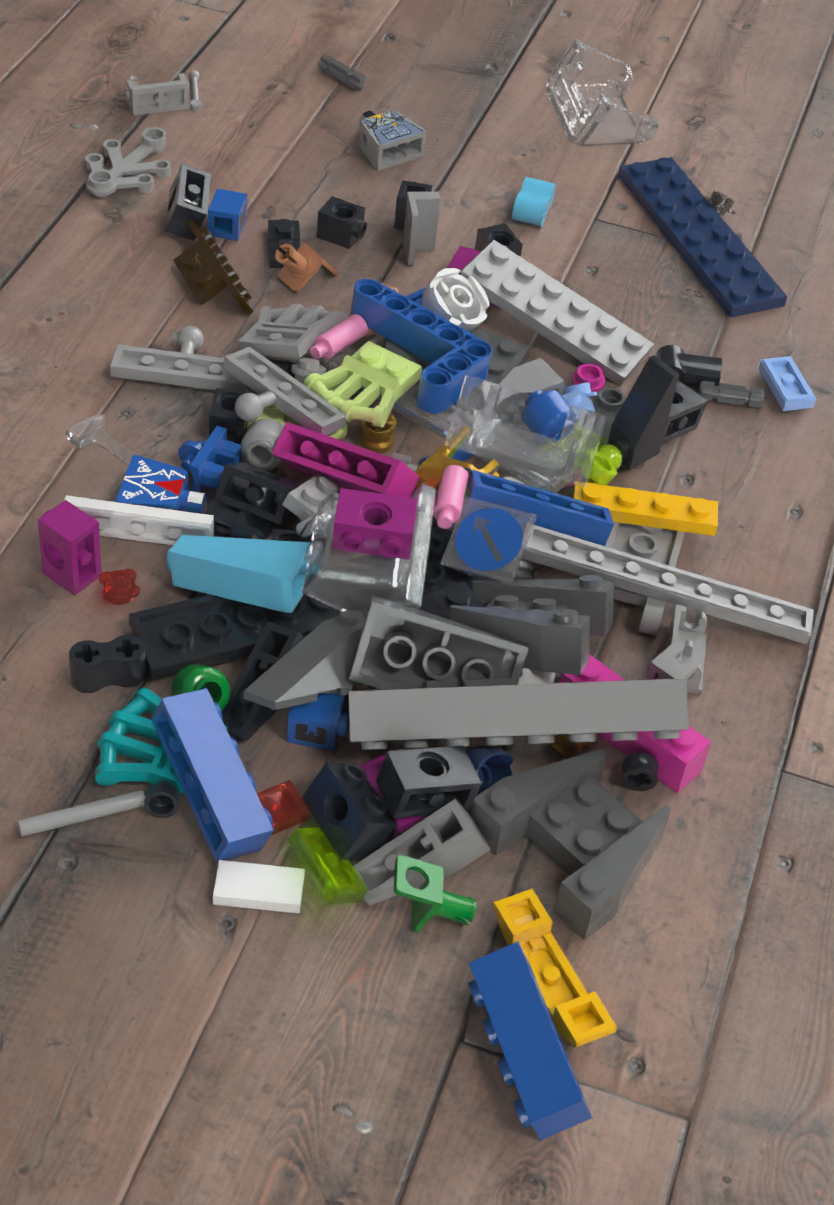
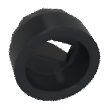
M165 780L152 784L146 793V810L151 815L159 818H167L174 815L179 806V790L173 783Z

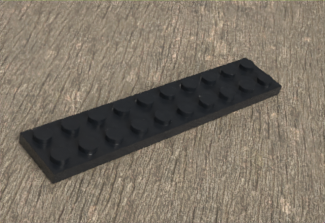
M483 531L482 534L496 562L501 560L486 532ZM454 536L443 556L412 547L410 560L373 555L315 569L314 579L292 613L276 611L209 594L130 613L129 625L133 635L139 637L145 644L146 667L151 679L155 680L175 675L189 665L211 666L250 656L267 621L298 631L306 637L323 621L339 616L341 611L355 610L363 613V617H366L372 596L413 607L431 593L463 581L473 591V581L514 579L512 576L504 575L502 568L481 571L465 564L456 551Z

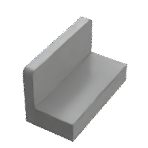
M438 191L407 192L403 233V248L407 265H414L415 251H435L440 207Z

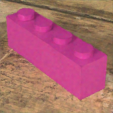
M286 422L271 453L294 471L311 477L317 474L329 477L339 487L410 498L420 478L400 460Z
M590 654L589 663L581 675L561 673L559 683L626 681ZM690 726L689 730H680V738L654 739V731H637L638 740L612 741V732L598 733L600 737L626 756L632 753H646L653 756L659 764L658 779L677 794L702 772L711 744L710 740Z

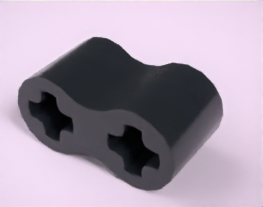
M122 635L109 642H95L92 640L77 642L69 650L70 677L73 688L82 693H94L110 685L130 688L138 686L146 678L144 642L139 637L133 635Z

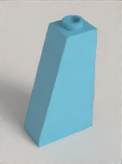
M181 535L172 548L168 550L166 556V566L171 571L173 586L286 613L293 612L315 577L312 543Z

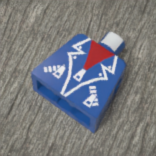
M133 455L115 502L203 514L206 504V493L188 491V472L185 469Z

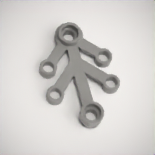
M157 127L146 128L142 132V144L124 159L121 155V142L116 139L105 140L103 142V154L110 159L112 169L109 171L104 169V158L101 154L90 153L86 155V169L91 172L86 180L88 192L97 197H107L114 193L116 189L136 187V190L141 193L152 192L154 190V177L146 173H153L155 177L160 179L168 178L171 176V163L165 159H159L154 162H139L149 154L163 152V149L166 147V132ZM139 174L136 177H122L123 175Z

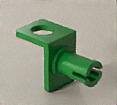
M399 855L395 859L394 893L413 899L412 931L419 932L430 918H433L435 915L460 922L463 925H469L476 911L475 898L444 891V867ZM415 870L425 878V882L419 889L412 887L407 882L405 877L406 871Z

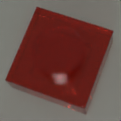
M290 780L257 793L263 808H266L272 817L274 831L271 835L309 820V808Z

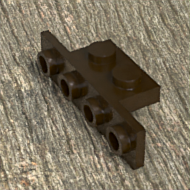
M193 219L189 221L188 225L198 239V242L183 251L173 261L195 298L203 305L228 287L232 296L248 315L253 313L254 311L248 303L252 298L241 282L236 284V281L240 278L229 263L224 265L228 259L217 244L214 247L212 246L217 241L206 226L200 229Z

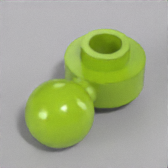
M603 445L597 450H590L580 462L583 477L589 483L607 485L617 475V469L622 463V454L613 445Z

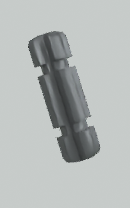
M326 54L321 56L318 62L319 69L328 72L354 89L361 90L364 88L366 83L364 75L336 61L331 56Z
M701 381L698 394L709 402H712V399H716V403L738 406L748 403L747 407L761 408L763 405L764 390L761 388L750 387V390H746V386L719 383L718 386H715V382Z
M515 557L502 570L504 575L513 576V579L534 580L533 572L539 570L537 563Z

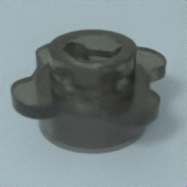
M716 190L713 191L711 197L704 195L703 199L710 202L719 215L724 216L726 212L735 215L736 212L731 209L735 202L732 198Z

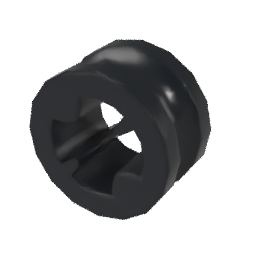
M646 753L627 755L622 762L621 781L623 785L633 791L653 789L658 782V761Z

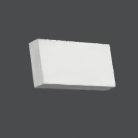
M219 860L213 893V905L300 914L305 869Z

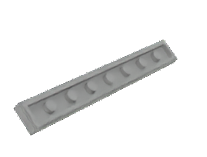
M527 524L519 558L579 576L598 575L603 578V581H614L615 587L674 605L686 606V608L697 612H704L707 615L806 645L811 637L813 609L533 524Z

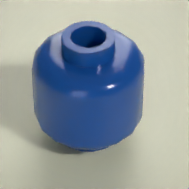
M537 390L525 400L526 408L523 411L522 420L540 442L551 441L553 444H556L573 431L575 427L573 422L576 414L557 390L545 392Z

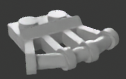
M293 303L289 307L271 309V306H262L258 322L238 340L239 350L251 347L264 357H284L286 360L300 359L314 346V341L318 336L348 318V315L340 311H327L320 305L304 308L302 304Z

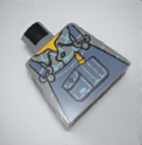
M391 110L378 115L373 111H366L360 117L359 147L373 167L379 171L424 157L427 131L398 111Z

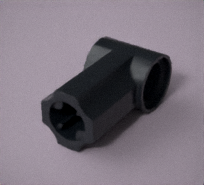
M665 345L657 350L656 357L679 374L678 381L682 384L700 385L701 381L715 382V386L719 385L722 358L685 354L683 349L675 345Z

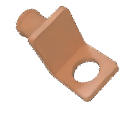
M305 242L297 251L290 244H282L279 247L286 252L285 255L278 249L276 250V260L284 265L279 271L278 277L296 293L300 292L321 265H324L336 277L339 274L334 267Z

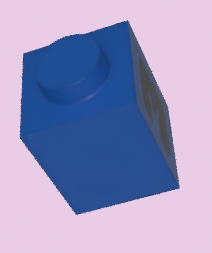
M217 189L208 208V230L213 237L238 241L247 221V194Z
M318 693V700L315 702L291 706L288 715L287 742L334 751L338 736L345 737L349 725V713L343 712L345 695Z

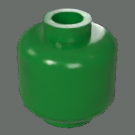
M195 664L189 665L177 673L172 682L171 696L207 688L213 702L219 705L222 712L228 704L230 687L225 675L218 669Z

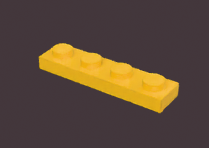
M575 481L573 498L608 508L613 522L715 536L718 527V501Z

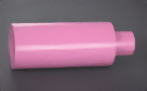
M353 314L315 339L314 346L310 348L311 356L317 360L321 357L330 359L367 334L368 326L366 321L358 314Z
M450 465L442 472L433 515L437 520L438 526L443 529L450 528L453 523L459 520L469 478L468 472L461 466Z

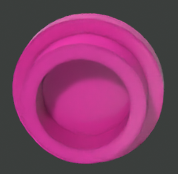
M582 364L573 373L572 384L590 383L591 392H599L604 388L605 377L602 369L597 365Z

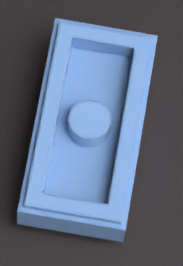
M791 356L760 360L758 369L783 411L814 408L816 398Z

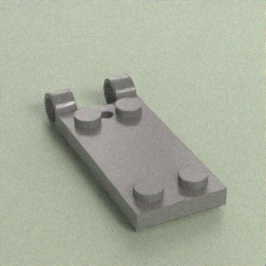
M614 522L605 547L676 567L685 532ZM613 586V599L645 607L638 632L657 637L666 602Z

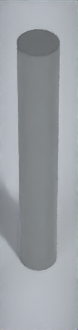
M142 789L18 820L20 836L24 837L145 806L146 798Z

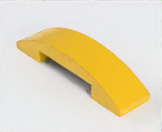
M533 888L495 901L493 909L507 945L519 941L529 960L555 1027L561 1035L576 1048L615 1033L617 1026L595 991L587 993L552 935L553 921Z

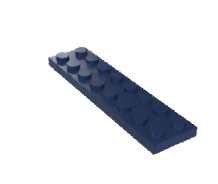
M663 157L657 160L635 162L620 166L618 177L730 318L785 306L788 296L672 157Z

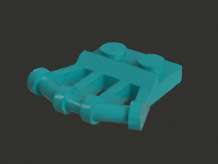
M143 687L134 694L133 701L122 710L112 713L108 721L109 730L101 734L97 742V746L100 749V765L95 769V780L103 786H112L119 781H147L152 785L157 781L165 780L173 783L179 792L184 793L162 743L160 747L124 736V734L131 732L161 742L152 721L140 717L143 712L155 714L162 698ZM117 755H126L147 763H116Z

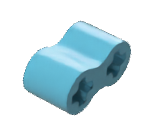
M525 177L521 191L517 194L514 203L512 220L542 227L553 202L556 184Z

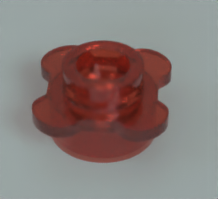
M127 568L101 573L99 575V582L104 586L102 597L115 605H124L131 602L140 594V587L135 584L136 572L133 569Z

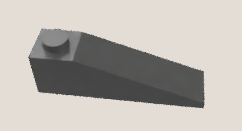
M372 596L360 633L349 680L384 690L517 685L529 647L410 606Z
M355 610L341 611L339 616L323 621L246 688L243 699L277 710L315 702L318 700V693L347 695L349 691H352V686L363 684L349 680L365 620L363 613ZM368 685V687H370L371 689L377 688V687H373V686Z

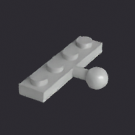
M186 326L179 331L177 342L181 348L180 352L118 344L110 365L111 377L211 390L222 388L247 391L248 389L247 385L223 369L224 358L193 354L204 343L203 333L195 326Z
M251 347L224 357L223 369L259 394L257 396L253 393H245L236 400L235 411L242 420L254 421L258 419L263 412V408L273 404L306 429L324 435H329L345 427L347 415Z

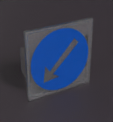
M466 497L460 518L455 524L441 565L465 571L468 575L485 580H499L513 584L537 515Z

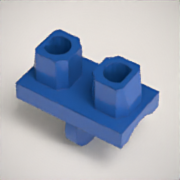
M216 426L205 443L201 440L197 442L185 441L178 449V456L182 462L181 467L189 470L193 475L194 481L189 486V491L201 493L205 486L218 489L224 466L220 464L225 465L241 461L242 445L227 440L226 428Z

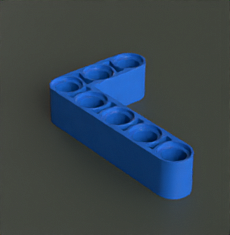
M360 279L355 283L350 315H360L366 321L369 329L431 364L422 371L416 404L422 411L432 414L441 413L486 381L492 356V347L486 341L376 280Z

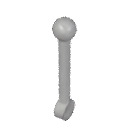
M192 70L188 75L192 81L193 95L190 108L194 111H199L202 109V101L198 98L197 84L200 75L196 70Z

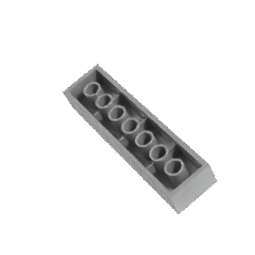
M687 678L349 691L350 742L361 741L362 750L392 748V740H403V748L432 747V739L444 738V747L473 745V737H486V745L514 744L513 736L528 735V744L555 742L554 734H570V742L596 741V733L612 732V741L638 740L637 731H654V739L680 738V730H689Z

